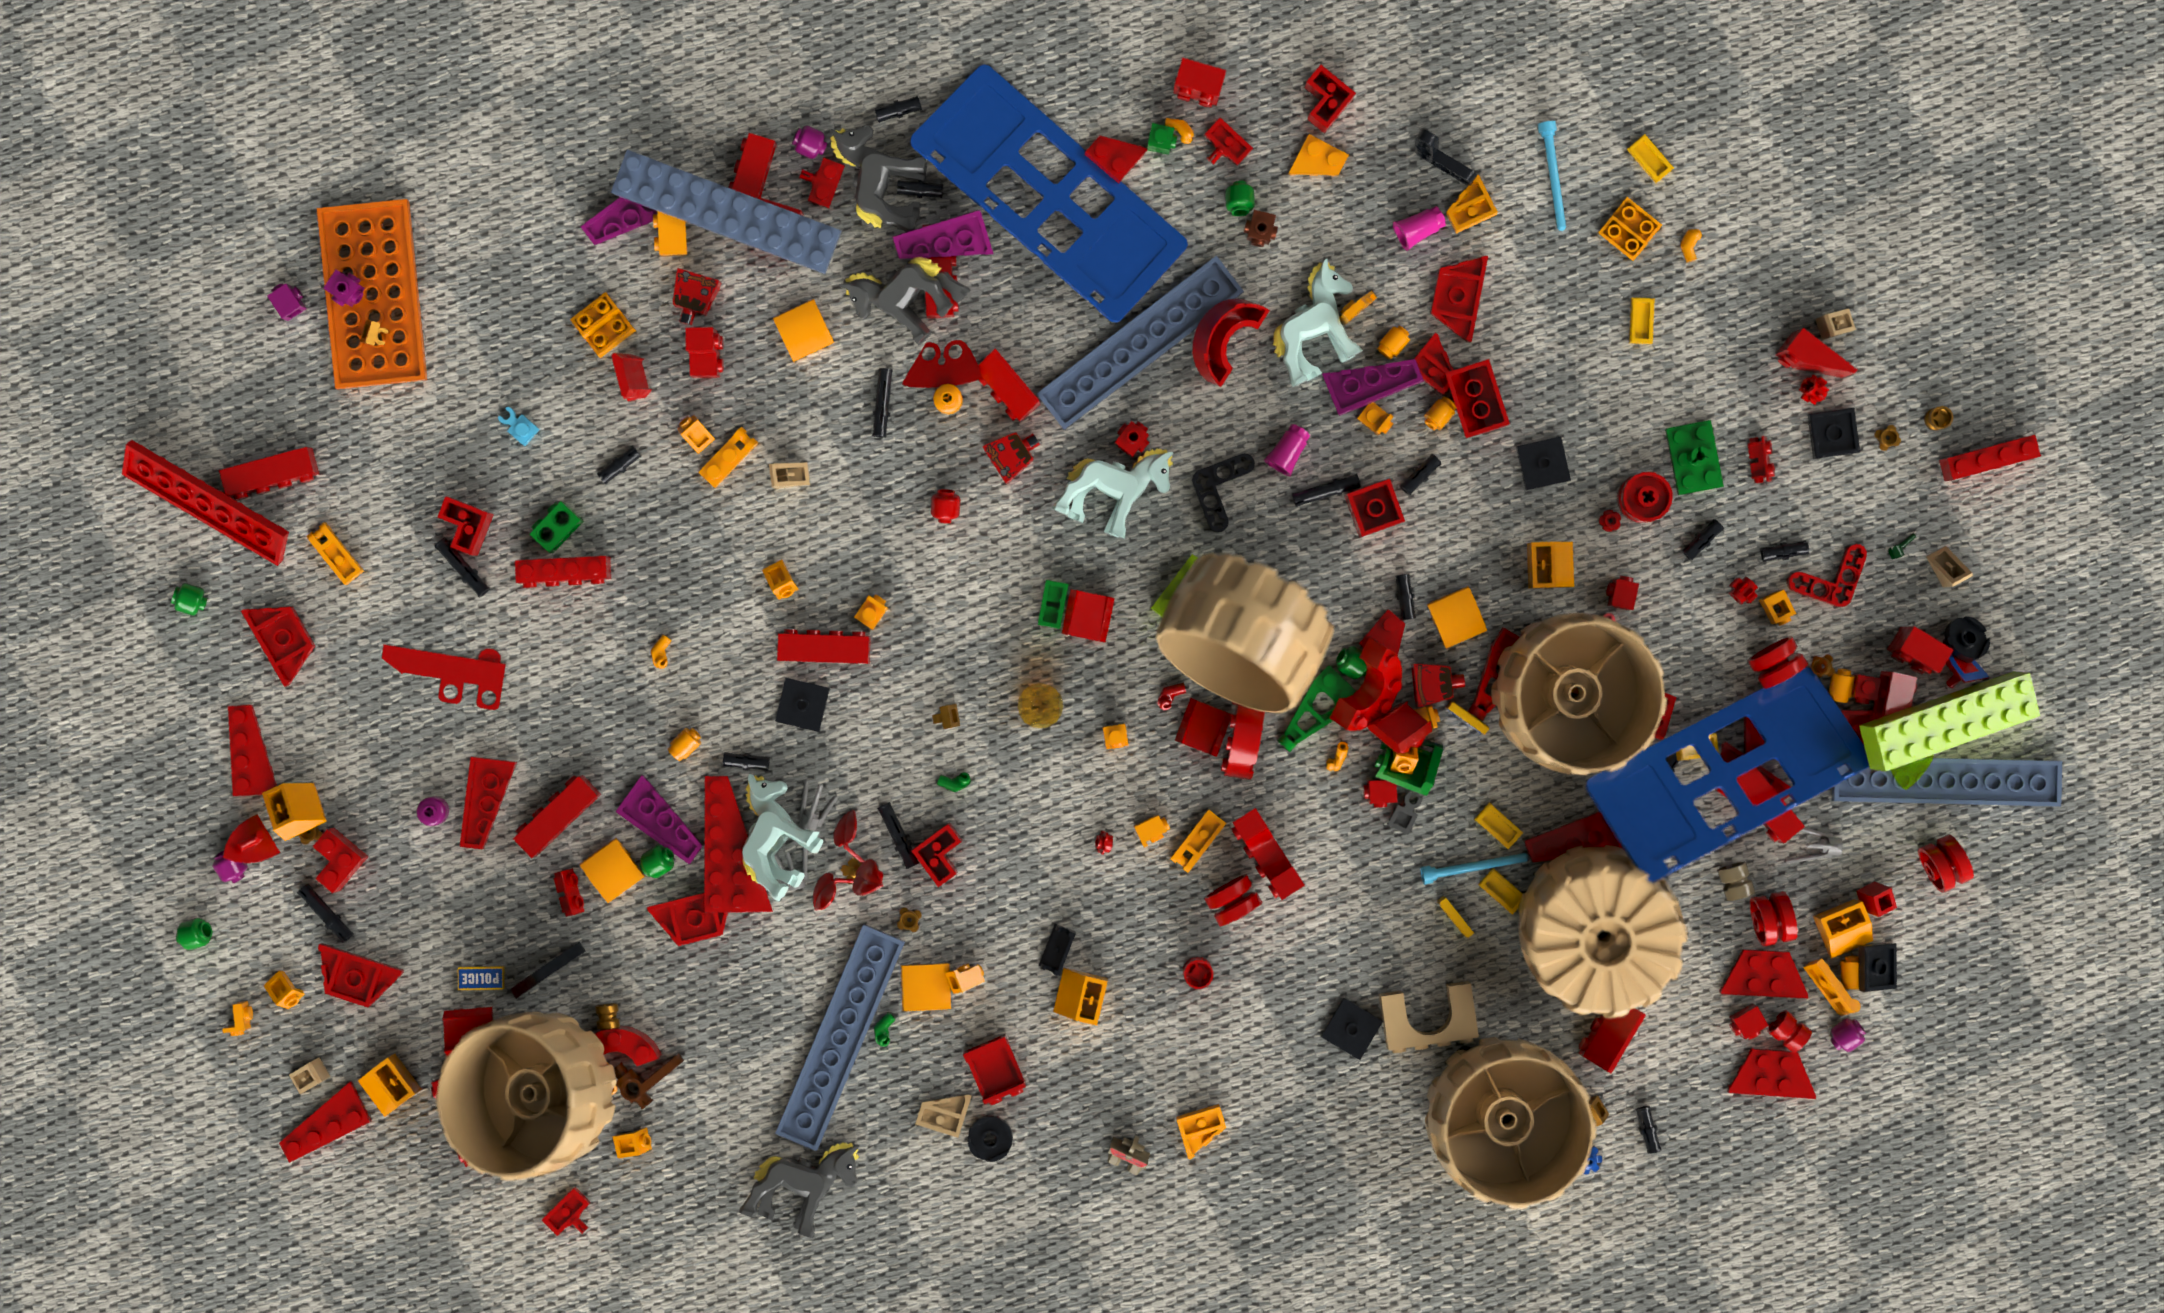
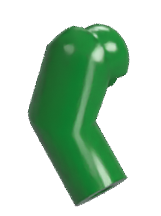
M962 772L952 779L940 775L937 785L952 792H958L969 786L971 778L966 772Z
M889 1012L874 1026L875 1041L881 1047L889 1045L888 1027L896 1020Z

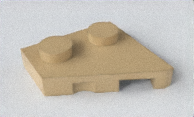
M971 1095L922 1102L915 1124L959 1138Z

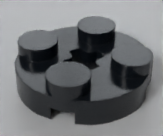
M1965 616L1964 618H1956L1947 625L1943 644L1954 650L1952 654L1966 663H1971L1987 653L1990 647V639L1986 638L1984 632L1987 630L1980 621L1973 617ZM1965 635L1968 636V640H1969L1971 643L1965 641V639H1964V636H1965Z
M983 1116L977 1119L969 1129L968 1146L972 1154L977 1158L987 1162L999 1161L1008 1154L1012 1146L1013 1133L1009 1124L999 1116ZM987 1133L996 1135L994 1144L984 1141Z

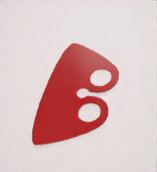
M962 340L951 341L945 346L943 351L945 363L943 365L938 364L941 356L939 346L933 342H927L902 384L916 388H935L944 384L956 386L980 379L981 372L972 351ZM953 345H959L962 348V354L956 359L949 356V349ZM927 347H932L935 350V356L930 361H926L922 357V353Z

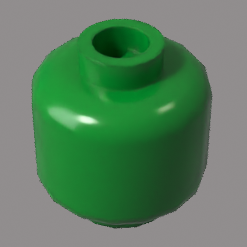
M1235 181L1233 185H1230L1225 190V206L1233 216H1246L1255 207L1254 189L1244 181Z
M183 583L180 587L176 586L171 604H174L176 611L195 616L199 610L204 611L208 598L204 597L203 588Z
M1355 646L1343 648L1336 658L1338 670L1354 680L1362 676L1365 677L1367 666L1364 660L1359 658L1362 650Z
M656 845L641 856L640 868L648 877L659 878L674 867V854L671 849L665 848L663 845Z
M202 918L184 921L177 928L176 940L186 950H194L206 946L212 937V927Z

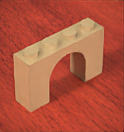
M1464 981L1446 984L1449 1015L1444 1025L1433 1032H1421L1409 1024L1404 993L1402 991L1379 994L1386 1048L1392 1050L1393 1053H1402L1406 1051V1048L1415 1047V1050H1423L1429 1048L1428 1045L1431 1044L1443 1047L1451 1045V1041L1460 1040V1043L1473 1042V1038H1479L1471 983Z

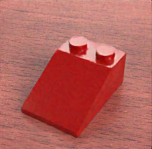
M1805 328L1791 333L1775 354L1779 357L1778 362L1786 368L1792 367L1839 378L1855 374L1858 370Z

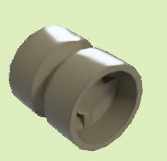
M1746 862L1731 864L1732 868L1730 869L1724 866L1717 870L1720 881L1725 883L1723 891L1727 901L1746 898L1756 893L1752 880L1747 878L1750 873Z

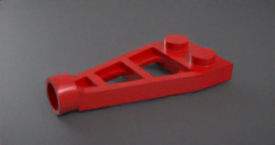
M1502 627L1490 647L1474 702L1468 710L1470 714L1476 716L1481 721L1496 706L1492 703V697L1486 694L1485 689L1490 678H1495L1496 680L1498 678L1496 672L1498 659L1505 648L1512 646L1520 638ZM1483 705L1484 709L1482 710L1478 706Z

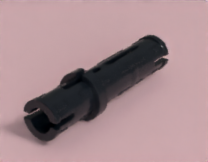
M879 368L875 411L872 412V416H874L872 436L886 438L887 422L891 414L889 412L893 370ZM885 382L884 400H882L883 384ZM881 405H882V406H883L882 422H881V424H880Z
M1356 473L1349 477L1332 479V482L1292 493L1295 507L1329 496H1340L1343 492L1360 488L1361 484Z
M446 537L435 544V548L462 577V582L464 584L467 583L479 598L484 596L490 590V587L477 575L478 571L475 568L472 569L456 549L450 547L451 544Z
M891 802L878 807L877 809L896 845L894 849L896 852H899L906 869L919 864L920 862L912 853L911 840L908 841L891 806Z
M309 883L297 892L322 919L326 929H330L342 944L349 940L350 936L354 935L342 922V917L339 914L336 915Z

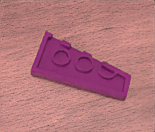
M619 197L583 224L581 228L592 243L597 245L653 222V214H657V211Z
M980 209L893 236L899 259L993 254Z
M1415 359L1353 370H1341L1334 373H1322L1339 416L1424 382Z
M641 775L616 810V813L665 848L671 849L675 855L688 864L692 863L704 846L644 775Z

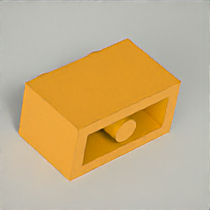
M657 211V214H653V227L658 228V237H654L655 251H659L660 256L687 255L686 222Z

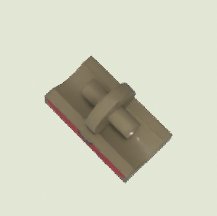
M1137 1135L1132 1140L1124 1137L1123 1141L1113 1137L1108 1150V1163L1118 1166L1121 1159L1129 1162L1127 1166L1128 1172L1138 1175L1142 1169H1146L1150 1153L1144 1151L1145 1146L1138 1144L1139 1136Z

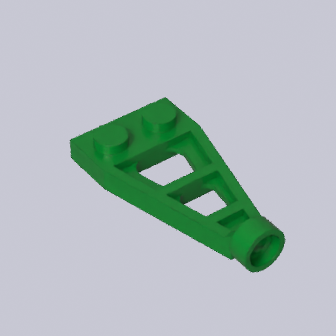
M1330 665L1314 679L1285 732L1277 739L1288 752H1291L1298 743L1333 721L1330 719L1334 708L1322 715L1313 709L1312 704L1318 693L1324 692L1334 701L1335 708L1339 698H1347L1356 692ZM1308 711L1316 718V723L1304 731L1298 726V720L1304 712ZM1288 735L1293 737V742L1287 737Z

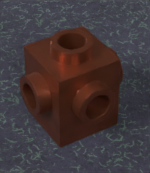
M1258 210L1253 211L1251 220L1247 219L1244 233L1248 234L1247 240L1251 241V245L1264 247V244L1269 245L1271 239L1275 240L1278 229L1277 226H1274L1275 214ZM1261 227L1264 229V231L1261 232L1258 230V228Z

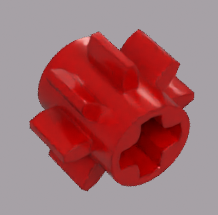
M1815 375L1804 379L1799 388V391L1804 393L1801 398L1806 402L1810 401L1814 405L1817 402L1823 401L1829 391L1825 386L1827 381Z
M1746 576L1743 579L1736 578L1729 585L1733 589L1729 593L1730 596L1741 605L1744 602L1751 604L1758 596L1755 593L1758 589L1757 585Z

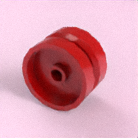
M1642 472L1627 478L1621 484L1617 493V503L1620 512L1627 519L1635 523H1648L1662 518L1669 511L1673 501V492L1670 484L1663 476L1655 472ZM1642 494L1646 495L1647 499L1645 502L1643 501L1644 496Z
M1792 636L1785 637L1769 645L1747 660L1753 671L1759 672L1764 670L1758 677L1764 689L1788 680L1808 666V662L1803 654H1793L1798 645Z
M1948 834L1937 839L1936 846L1929 843L1918 849L1919 859L1928 878L1941 893L1955 888L1956 882L1963 884L1974 878L1973 868L1966 852L1952 835Z
M1247 874L1229 881L1204 897L1210 909L1221 907L1214 914L1220 927L1246 916L1263 903L1257 892L1246 893L1253 885Z
M1785 891L1771 893L1769 899L1764 895L1751 897L1750 912L1753 926L1762 946L1774 945L1778 938L1783 942L1796 940L1798 935L1796 916L1791 900Z

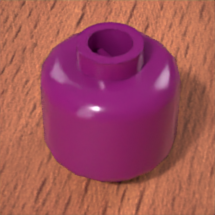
M805 125L802 129H797L792 145H795L794 150L807 158L815 159L818 154L823 155L827 142H824L825 135L823 132Z
M433 796L423 799L418 804L416 813L418 819L424 825L436 826L446 821L450 810L449 805L444 799Z
M224 850L214 856L215 861L212 867L221 881L236 883L245 877L243 873L247 870V863H239L222 858Z
M1845 1018L1831 1029L1833 1038L1830 1041L1837 1050L1843 1049L1846 1052H1852L1864 1043L1866 1031L1856 1019Z

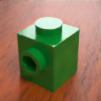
M1152 123L1147 149L1169 155L1170 148L1175 149L1178 136L1174 135V128Z

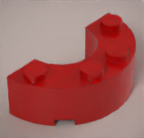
M1228 299L1213 306L1203 316L1195 331L1192 349L1195 366L1206 381L1222 387L1233 369L1226 355L1230 337L1236 330L1242 327L1259 329L1269 313V309L1244 299Z
M1370 637L1359 657L1364 660L1367 666V674L1363 684L1353 695L1347 698H1339L1330 716L1331 720L1349 731L1362 730L1383 714L1388 713L1402 687V666L1398 656L1392 650Z
M1232 702V704L1236 705L1235 714H1231L1229 726L1233 728L1232 737L1228 736L1226 750H1229L1227 758L1222 759L1221 771L1224 772V776L1251 780L1254 774L1253 765H1256L1265 712Z
M1256 808L1233 822L1232 832L1237 840L1243 839L1246 844L1243 847L1249 859L1255 858L1258 863L1255 868L1261 878L1267 877L1271 883L1268 888L1275 898L1280 897L1281 900H1284L1305 886Z
M620 1025L617 1028L601 1029L594 1033L604 1046L603 1055L611 1052L624 1053L633 1060L636 1067L657 1060L662 1056L656 1043L647 1034L633 1027Z

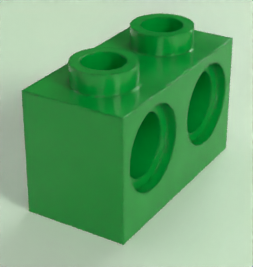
M562 501L552 504L547 510L549 514L543 520L541 518L537 520L531 527L533 531L530 535L548 553L552 554L584 522L581 517ZM562 512L568 514V520L564 524H561L558 520ZM550 528L553 535L550 540L546 541L543 538V532L545 529Z
M1046 580L1038 625L1056 629L1061 628L1069 584Z

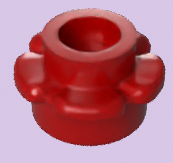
M1606 510L1599 517V524L1606 532L1616 531L1621 526V516L1618 512Z

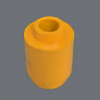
M1400 325L1397 328L1392 326L1379 342L1380 345L1377 350L1389 360L1397 357L1410 341L1408 338L1409 332Z
M1445 396L1442 399H1438L1425 413V424L1434 431L1436 429L1442 430L1455 415L1456 406L1454 402Z
M1838 668L1837 672L1831 676L1828 693L1834 701L1848 703L1849 698H1851L1855 676L1851 674V670Z
M684 728L670 742L668 747L669 753L678 761H681L683 758L686 759L701 745L699 740L701 735L693 728L690 730Z
M1845 956V960L1840 961L1841 983L1844 984L1845 989H1859V956Z

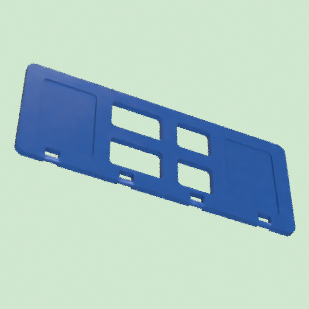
M988 65L979 66L911 136L910 144L920 155L930 161L937 170L978 206H981L995 221L1028 250L1037 255L1045 265L1085 300L1087 299L1111 322H1120L1183 254L1188 246L1184 236L1122 182L1118 184L1084 155L1085 149ZM1037 132L1041 133L1075 164L1058 184H1053L1019 154L1022 146ZM934 151L944 158L941 163L931 156ZM1004 166L1012 169L1043 197V200L1026 218H1021L986 187V184ZM1087 177L1092 178L1114 198V201L1096 219L1088 215L1070 199L1072 192ZM988 197L998 205L994 210L984 202ZM1055 211L1062 213L1082 231V235L1064 253L1056 249L1038 233V228ZM1041 244L1051 252L1047 257L1037 249ZM1093 291H1096L1104 298L1101 303L1091 296Z
M1806 667L1788 680L1767 689L1762 688L1648 747L1628 760L1624 767L1612 772L1604 770L1588 779L1585 788L1634 866L1649 874L1646 880L1655 883L1674 871L1683 868L1730 841L1862 772L1869 767L1864 744L1818 676L1813 673L1811 668ZM1743 717H1748L1763 738L1764 744L1729 763L1724 762L1710 741L1709 735ZM1687 746H1693L1709 769V773L1687 785H1682L1667 763L1666 757ZM1771 759H1776L1791 780L1793 786L1755 806L1740 787L1737 777ZM1846 765L1849 772L1841 775L1837 769ZM1716 788H1720L1734 807L1737 816L1716 828H1710L1696 808L1694 800ZM1789 795L1793 802L1784 806L1780 799ZM1732 826L1735 833L1726 836L1723 830ZM1674 857L1677 864L1668 868L1664 861Z

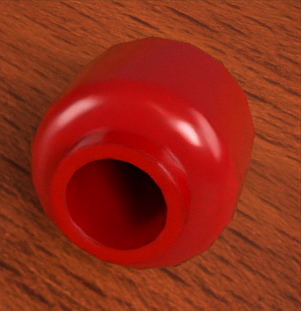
M950 489L937 490V493L931 497V515L938 519L939 523H952V519H956L960 515L961 499L959 495Z

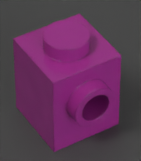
M286 283L279 284L271 290L272 293L267 295L280 317L286 321L291 320L307 309L301 301L304 297L296 286L292 287Z

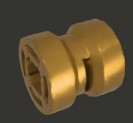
M1945 406L1935 407L1927 411L1924 421L1931 430L1944 429L1953 422V413Z
M618 1003L595 1006L596 1014L599 1017L597 1029L620 1027V1020L616 1017L619 1011Z

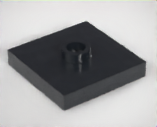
M1855 408L1807 414L1813 459L1860 453Z
M1561 436L1516 446L1526 491L1571 481Z
M785 678L775 722L820 732L830 688Z
M1896 943L1858 945L1859 991L1869 992L1897 989Z
M1343 998L1321 1037L1361 1060L1383 1021Z

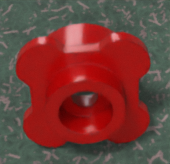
M1101 831L1100 835L1096 837L1095 848H1097L1098 853H1109L1113 845V836Z

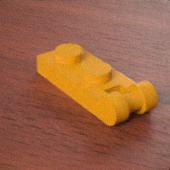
M743 427L739 428L698 472L714 488L758 444L757 440L751 439L746 434L747 431ZM739 440L745 445L742 450L735 445Z
M326 522L320 524L317 531L310 532L306 536L344 585H348L364 572L363 568ZM326 536L328 540L322 544L320 539Z
M1208 809L1170 860L1174 863L1178 862L1183 866V870L1189 873L1226 825V822ZM1186 850L1193 854L1190 859L1183 856Z
M1822 958L1811 961L1803 967L1838 1015L1845 1016L1860 1010L1859 1001L1851 998L1843 984L1836 978L1829 965Z

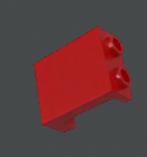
M1006 1034L963 1052L966 1063L968 1062L983 1098L984 1105L989 1103L992 1106L1003 1101L1002 1097L1010 1094L1013 1097L1024 1092L1023 1088L1026 1087V1082Z

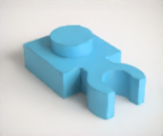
M506 407L505 409L510 413V418L505 420L503 417L498 416V420L503 424H509L511 427L507 432L523 446H526L540 429L523 414L516 418L515 411L510 407Z

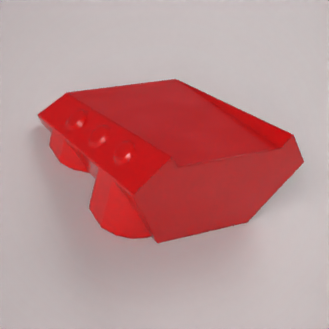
M613 353L611 357L623 399H627L630 402L646 398L652 389H649L642 364L644 359L634 354Z
M1070 589L1061 634L1106 643L1115 598Z
M1190 698L1175 741L1217 757L1230 723L1231 714Z
M1408 701L1398 704L1388 713L1383 714L1368 724L1367 729L1397 754L1408 752L1411 746L1415 748L1420 747L1425 737L1432 732L1431 721H1427L1408 705Z
M493 1007L457 1008L444 1011L442 1020L444 1052L446 1056L452 1053L461 1042V1038L469 1031L493 1021Z

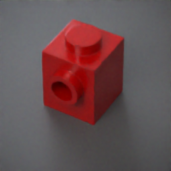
M1627 576L1613 579L1612 583L1609 582L1606 590V596H1609L1607 606L1629 611L1634 610L1639 583L1633 582L1634 578Z
M1852 674L1855 676L1851 697L1856 698L1855 702L1869 704L1870 701H1877L1881 678Z
M1383 779L1367 780V785H1363L1364 799H1368V803L1374 804V808L1387 807V803H1398L1397 785Z
M1874 881L1856 891L1858 899L1863 901L1869 914L1880 917L1897 908L1892 888Z
M1753 1003L1729 1017L1732 1021L1729 1026L1736 1036L1740 1035L1744 1039L1748 1038L1750 1040L1761 1034L1760 1031L1769 1026L1758 1006Z

